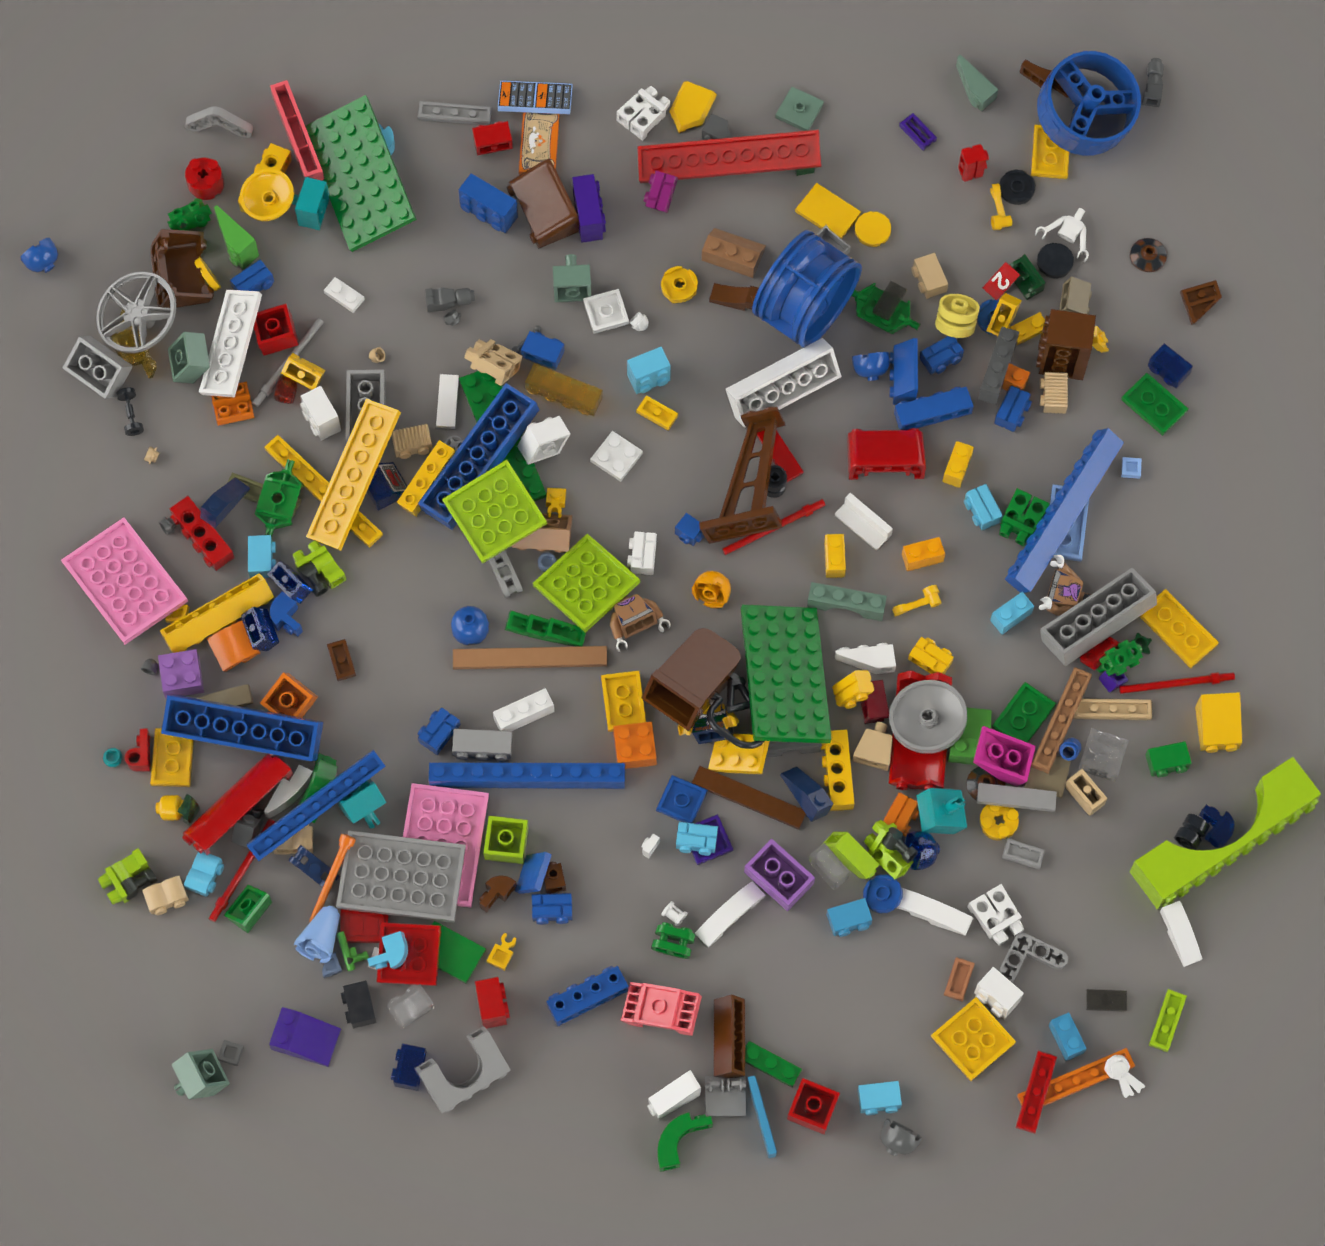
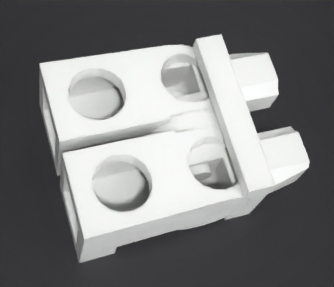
M652 86L645 90L641 88L637 94L617 111L616 121L628 130L630 129V132L642 141L647 137V133L666 116V110L670 106V100L665 96L659 101L655 99L658 92Z
M1002 884L971 901L967 906L986 932L988 938H993L999 946L1008 941V937L1004 932L1006 929L1009 928L1014 936L1024 931L1020 921L1022 917Z

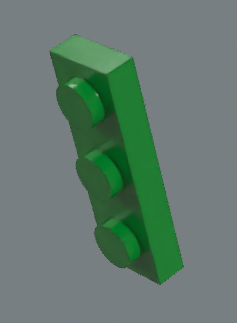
M751 1041L745 1047V1063L793 1088L802 1071L801 1068Z

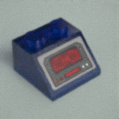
M394 462L378 464L367 490L378 511L398 501L407 488Z

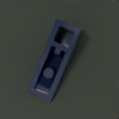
M233 478L214 492L201 506L200 518L216 528L247 494L250 487L237 478Z
M797 766L780 774L811 822L828 814L833 806V802L818 783Z

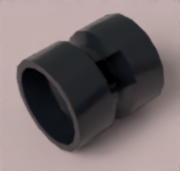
M771 466L768 497H780L786 490L787 474L780 466Z
M1190 813L1182 823L1183 827L1179 828L1174 839L1181 846L1196 850L1202 841L1200 837L1205 836L1210 825L1203 818Z

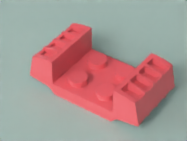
M630 982L621 1018L622 1022L637 1027L648 1025L671 1029L683 1035L693 1036L702 998L699 993L647 983Z

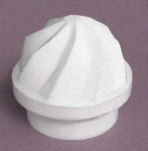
M638 312L629 323L633 329L644 331L647 329L649 321L645 314L642 315Z

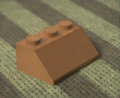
M714 228L708 235L702 249V261L754 278L766 245Z
M542 513L548 524L512 545V548L519 550H554L558 553L569 551L573 515H562L561 518H558V514H551V517L548 518L547 514Z

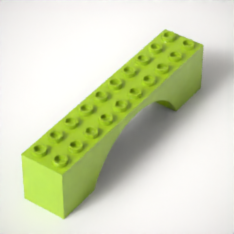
M1291 757L1261 777L1255 788L1257 796L1255 821L1252 828L1236 842L1214 850H1191L1166 840L1134 861L1130 873L1157 910L1162 906L1165 907L1172 904L1177 896L1180 898L1184 897L1190 892L1189 889L1192 886L1199 887L1206 881L1205 879L1209 875L1211 877L1217 875L1224 865H1232L1237 861L1236 858L1239 855H1247L1256 844L1260 846L1265 843L1272 833L1277 835L1284 829L1287 823L1290 825L1300 819L1299 816L1304 812L1308 814L1316 808L1315 805L1319 803L1318 799L1321 793L1294 757Z

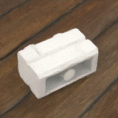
M635 531L634 537L630 538L629 549H632V556L628 555L627 567H631L632 573L654 575L656 533Z

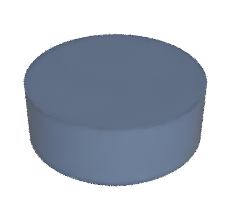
M551 553L541 554L538 558L539 569L545 572L557 561L556 557Z

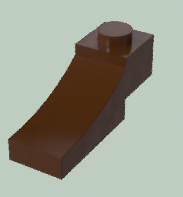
M1026 59L1020 68V74L1040 88L1052 71L1039 67ZM1054 78L1052 88L1068 98V95Z
M714 283L709 302L745 311L746 308L752 310L759 287L751 285L750 287H734Z

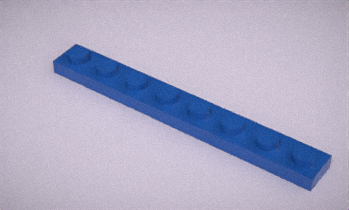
M372 750L247 843V847L256 859L260 861L386 767L376 752Z

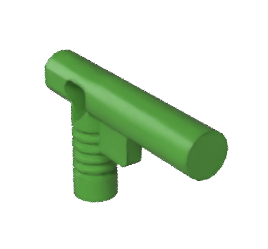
M344 931L336 933L347 970H355L354 963L369 958L367 951L357 954L355 947L349 948ZM347 958H352L353 961L348 964Z

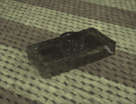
M1087 989L1086 1010L1126 1012L1127 991Z

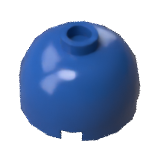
M50 237L39 241V245L31 246L21 255V261L29 270L33 272L45 271L47 273L55 267L54 263L57 260L58 251Z
M889 352L852 356L854 370L859 376L868 378V381L879 380V376L888 371L890 364Z
M476 606L460 608L452 617V634L458 642L464 645L479 644L486 638L489 632V622L486 614Z

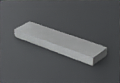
M420 101L418 120L490 125L492 107Z
M979 783L977 804L1055 812L1057 792Z

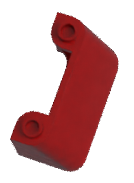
M853 429L848 433L849 480H858V475L864 473V476H868L869 472H906V476H910V473H913L914 479H924L926 459L923 433L919 429L877 431Z

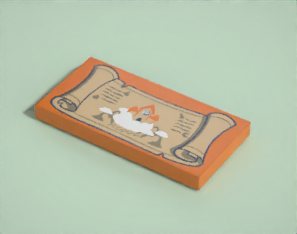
M523 112L519 175L548 158L556 169L560 114Z

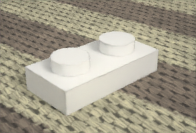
M336 277L324 289V294L352 313L365 300L363 295Z

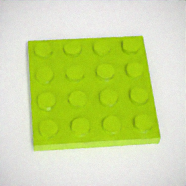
M505 460L442 499L482 564L548 524L508 460Z
M586 534L532 584L534 588L586 633L616 603L620 602L640 583V579L589 534Z

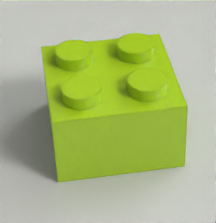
M489 816L483 853L484 859L524 864L529 828L528 820Z

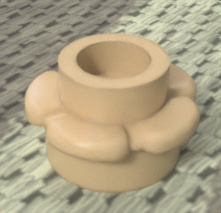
M149 447L144 458L145 461L149 462L148 464L156 462L159 455L157 447Z

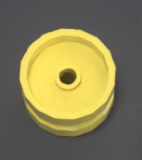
M944 295L940 299L935 326L941 333L950 337H969L974 334L980 306L973 298L966 295Z

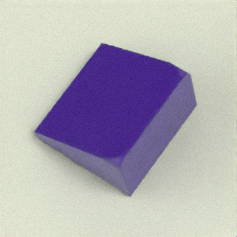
M1104 671L1099 677V680L1109 693L1129 681L1124 673L1119 676L1116 673L1108 676L1106 671Z

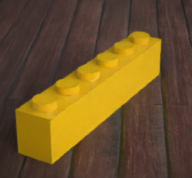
M258 573L161 629L160 633L172 653L186 651L188 647L201 643L207 636L217 633L226 625L234 624L238 618L251 614L254 609L268 604L275 597L264 577Z

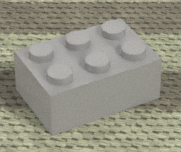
M79 336L63 369L107 399L117 397L116 392L122 388L133 366L92 336Z

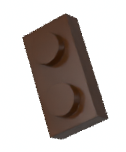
M343 639L327 644L337 681L355 677L356 673L346 640Z

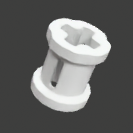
M673 901L661 913L663 917L666 916L672 920L676 927L683 922L688 914L686 911L682 912L677 908Z

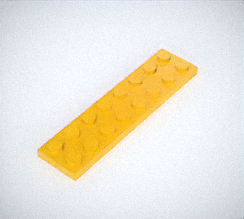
M369 399L365 400L306 537L308 539L340 551L342 550L401 414L399 410Z

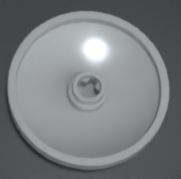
M922 680L908 685L894 698L889 712L890 726L895 738L904 747L919 753H936L951 747L964 733L968 719L966 704L960 693L949 684L937 680Z

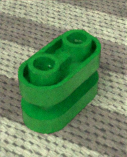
M662 922V925H657L655 932L656 935L660 936V940H653L651 949L666 955L689 959L692 950L686 946L687 944L694 943L695 934L689 928L681 927L679 929L673 927L670 923ZM670 939L678 941L679 944L667 942V940Z

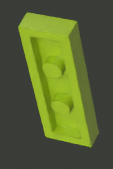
M1170 989L1167 990L1148 1046L1165 1052L1169 1051L1187 997L1186 995Z

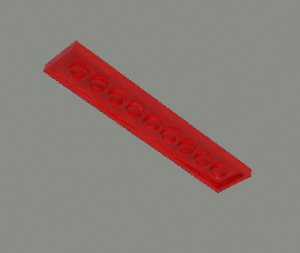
M819 130L637 146L640 183H649L650 176L655 174V171L678 177V180L821 167Z

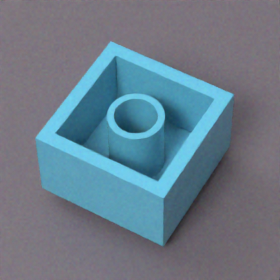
M662 347L627 360V376L636 394L646 393L651 388L664 386L670 381L671 365Z

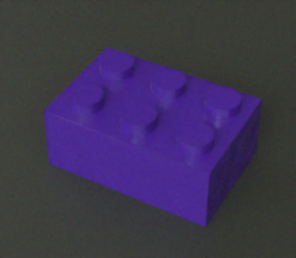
M594 174L572 177L573 198L579 219L581 243L603 240V233L606 232V221L602 210V198L599 193V181H595Z

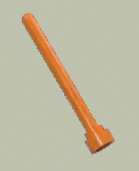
M342 833L339 838V851L311 914L310 922L323 908L347 850L354 846L356 839Z

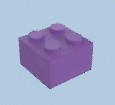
M196 649L158 655L162 690L166 699L167 695L173 694L187 696L204 693L200 658Z

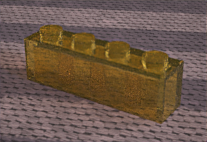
M535 363L525 381V388L529 393L541 395L550 402H559L568 409L574 408L587 416H595L603 399L602 389Z

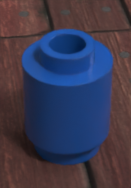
M1067 738L1059 749L1061 757L1068 761L1076 759L1081 751V743L1076 738Z

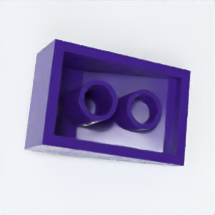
M282 1007L269 1046L271 1050L329 1067L341 1028L304 1013Z

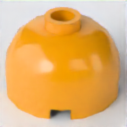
M706 571L700 574L694 582L692 594L697 601L699 599L704 601L703 605L707 607L721 608L730 597L731 585L728 578L722 573Z

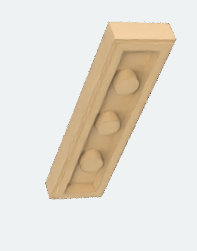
M1082 699L1074 719L1151 720L1152 703L1151 700Z

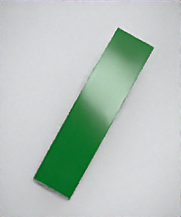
M515 611L509 612L505 626L506 631L575 647L583 646L586 635L576 625L554 618L545 619L533 614L527 616Z

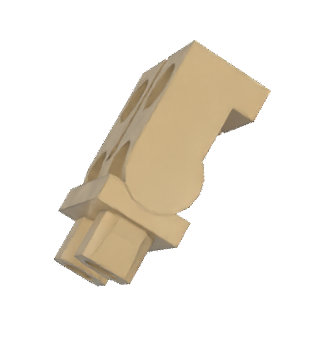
M479 339L476 341L474 348L469 347L466 350L464 358L472 362L470 368L496 378L495 383L502 386L519 371L523 356L502 345L495 344L496 341L492 339L487 343Z

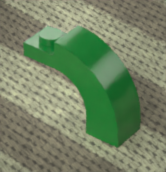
M318 754L312 778L299 805L335 779L338 768L336 766L337 760L332 759L330 756Z
M685 1113L672 1120L666 1126L658 1143L660 1172L680 1168L677 1152L680 1140L688 1133L712 1128L711 1116L706 1117V1114L695 1116L694 1120H691L690 1113Z

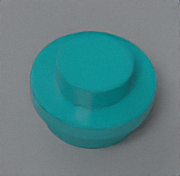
M116 748L106 750L103 755V761L108 767H117L123 760L121 751Z

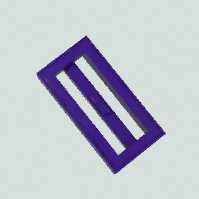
M914 113L899 123V127L923 151L932 142L937 141V137ZM912 119V121H913L930 139H927V138L921 133V131H920L917 127H915V125H914L910 120Z

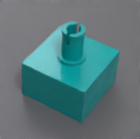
M305 177L300 195L294 194L292 205H296L295 212L298 226L320 231L330 200L327 182Z
M368 779L337 802L344 816L353 824L364 817L369 829L375 828L373 822L377 826L380 824V820H378L374 810L387 803L371 779Z
M929 788L916 795L922 833L954 835L967 828L965 803H963L965 799L962 796V790Z

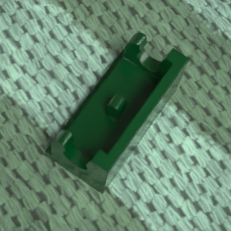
M1025 254L1010 264L1020 274L1014 283L1026 300L1044 291L1046 282Z

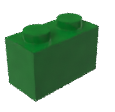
M1186 741L1150 748L1145 754L1151 776L1164 777L1171 772H1176L1177 774L1184 773L1192 763Z

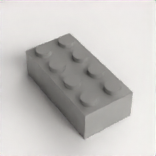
M347 370L346 443L366 399L386 405V377L384 370Z

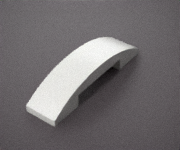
M753 881L725 902L695 932V935L709 948L723 935V932L766 895Z

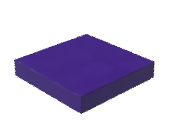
M718 814L695 823L718 826L715 853L705 856L700 855L699 851H691L697 865L733 851V847Z

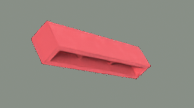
M285 80L270 85L273 100L304 180L305 177L324 180L322 168L288 81Z

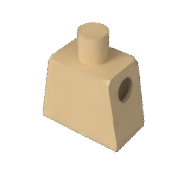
M876 722L874 730H865L854 752L853 762L888 771L892 736L885 734L887 724Z

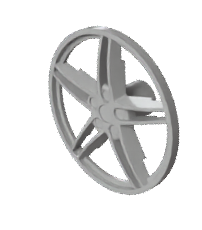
M134 272L121 277L106 290L98 305L96 323L100 336L110 347L124 353L142 352L153 347L164 338L173 324L176 314L175 294L171 286L154 273ZM147 279L135 301L118 289L132 280ZM157 283H160L166 289L170 299V308L149 307ZM115 291L128 301L126 306L113 295ZM110 297H112L125 313L104 327L105 307ZM151 311H158V312L170 311V313H153V314H152ZM168 318L163 330L153 340L146 343L147 330L154 326L156 320ZM132 326L136 347L120 346L109 337ZM137 327H139L141 346H139Z

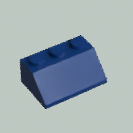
M918 338L894 345L893 352L889 353L890 364H893V369L889 371V381H893V386H890L889 398H893V404L895 405L902 401H914L917 398Z

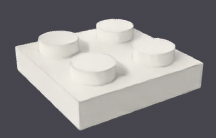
M619 289L583 298L594 334L629 324Z
M612 431L591 457L590 462L621 482L641 457L643 451Z

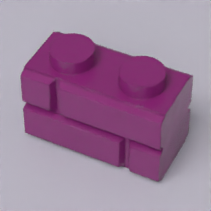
M659 171L651 174L649 179L651 188L649 192L646 191L643 202H646L645 206L668 213L678 177Z

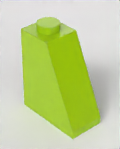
M832 832L821 845L824 850L860 879L871 878L876 873V868L880 865L848 832Z

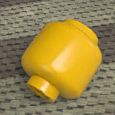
M164 795L156 803V813L160 814L161 819L164 821H178L186 813L185 800H182L179 795Z

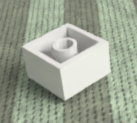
M321 386L301 395L302 403H300V406L303 410L302 414L306 421L309 420L311 430L315 436L318 435L322 441L341 431L338 415Z
M560 416L548 417L542 422H534L528 425L517 447L526 462L531 464L560 454L570 436V432Z
M994 967L977 984L974 992L975 997L983 1005L986 1003L996 1017H1002L1004 1020L1020 1003L1024 994Z

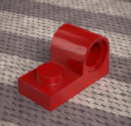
M148 728L140 729V735L136 736L137 747L140 748L129 749L125 754V761L132 771H150V733ZM134 757H140L139 761L136 763H132L131 759Z

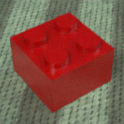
M287 304L257 312L254 331L263 356L299 345L292 315Z
M498 977L475 981L483 1026L487 1029L507 1025L506 1019L510 1018L507 1001L503 1002V999H506L504 982L499 983Z
M802 1078L787 1120L825 1135L840 1093Z

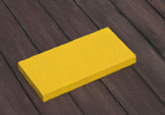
M1164 589L1156 596L1157 605L1139 617L1191 669L1211 652L1219 642Z

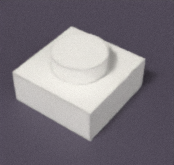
M652 834L650 838L647 837L641 846L643 848L642 853L648 859L659 845L660 837Z

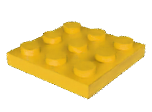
M977 997L931 1035L932 1039L970 1081L975 1079L1016 1044L1012 1036Z

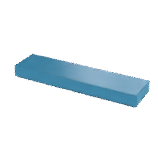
M750 1076L747 1078V1083L768 1158L776 1157L777 1150L756 1076Z

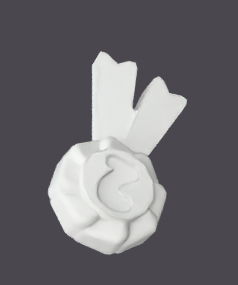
M1114 1055L1106 1061L1105 1072L1107 1075L1119 1081L1125 1098L1129 1095H1134L1129 1085L1137 1093H1140L1141 1089L1145 1088V1085L1128 1072L1130 1065L1124 1056Z

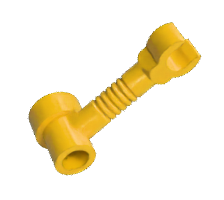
M999 183L992 184L990 192L994 198L998 215L991 216V226L993 230H1001L1002 227L1012 226V218L1010 215H1005Z
M937 585L924 588L922 590L924 598L894 606L892 609L894 616H899L927 604H930L931 608L942 604L938 595Z

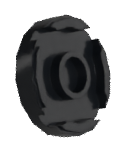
M1015 169L1008 171L1000 179L999 183L1001 197L1010 204H1025L1031 200L1035 193L1036 184L1034 178L1023 170Z
M1061 243L1046 244L1040 249L1037 256L1038 269L1049 278L1058 279L1066 276L1074 263L1072 251Z

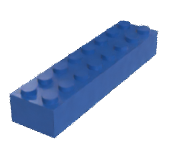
M505 383L419 501L418 505L421 510L453 530L457 523L442 499L502 463L540 409L537 403Z
M173 694L167 695L161 734L306 761H316L318 759L324 722Z

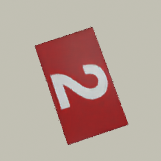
M1005 262L982 288L997 300L1020 274Z

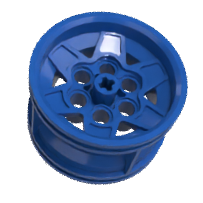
M805 230L788 244L766 274L755 296L752 312L755 316L804 348L819 340L841 314L858 284L862 265L811 230Z

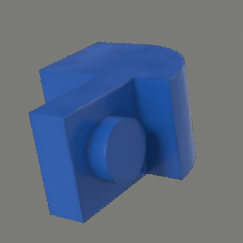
M283 591L274 599L270 606L271 620L277 631L283 627L288 634L292 635L293 633L298 637L303 632L302 627L291 618L298 610L297 602Z

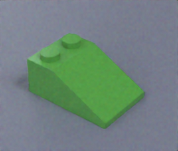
M216 205L214 210L227 252L230 256L229 260L234 266H239L244 270L259 256L256 241Z
M966 707L967 725L960 739L949 747L948 762L976 765L973 761L981 728L985 726L991 729L992 710Z

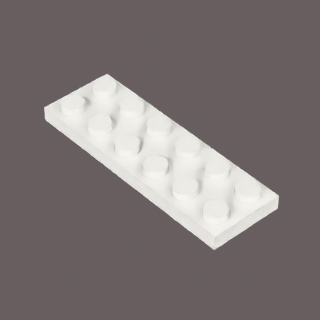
M226 290L208 356L210 368L203 375L199 389L200 394L235 397L262 297L260 292Z

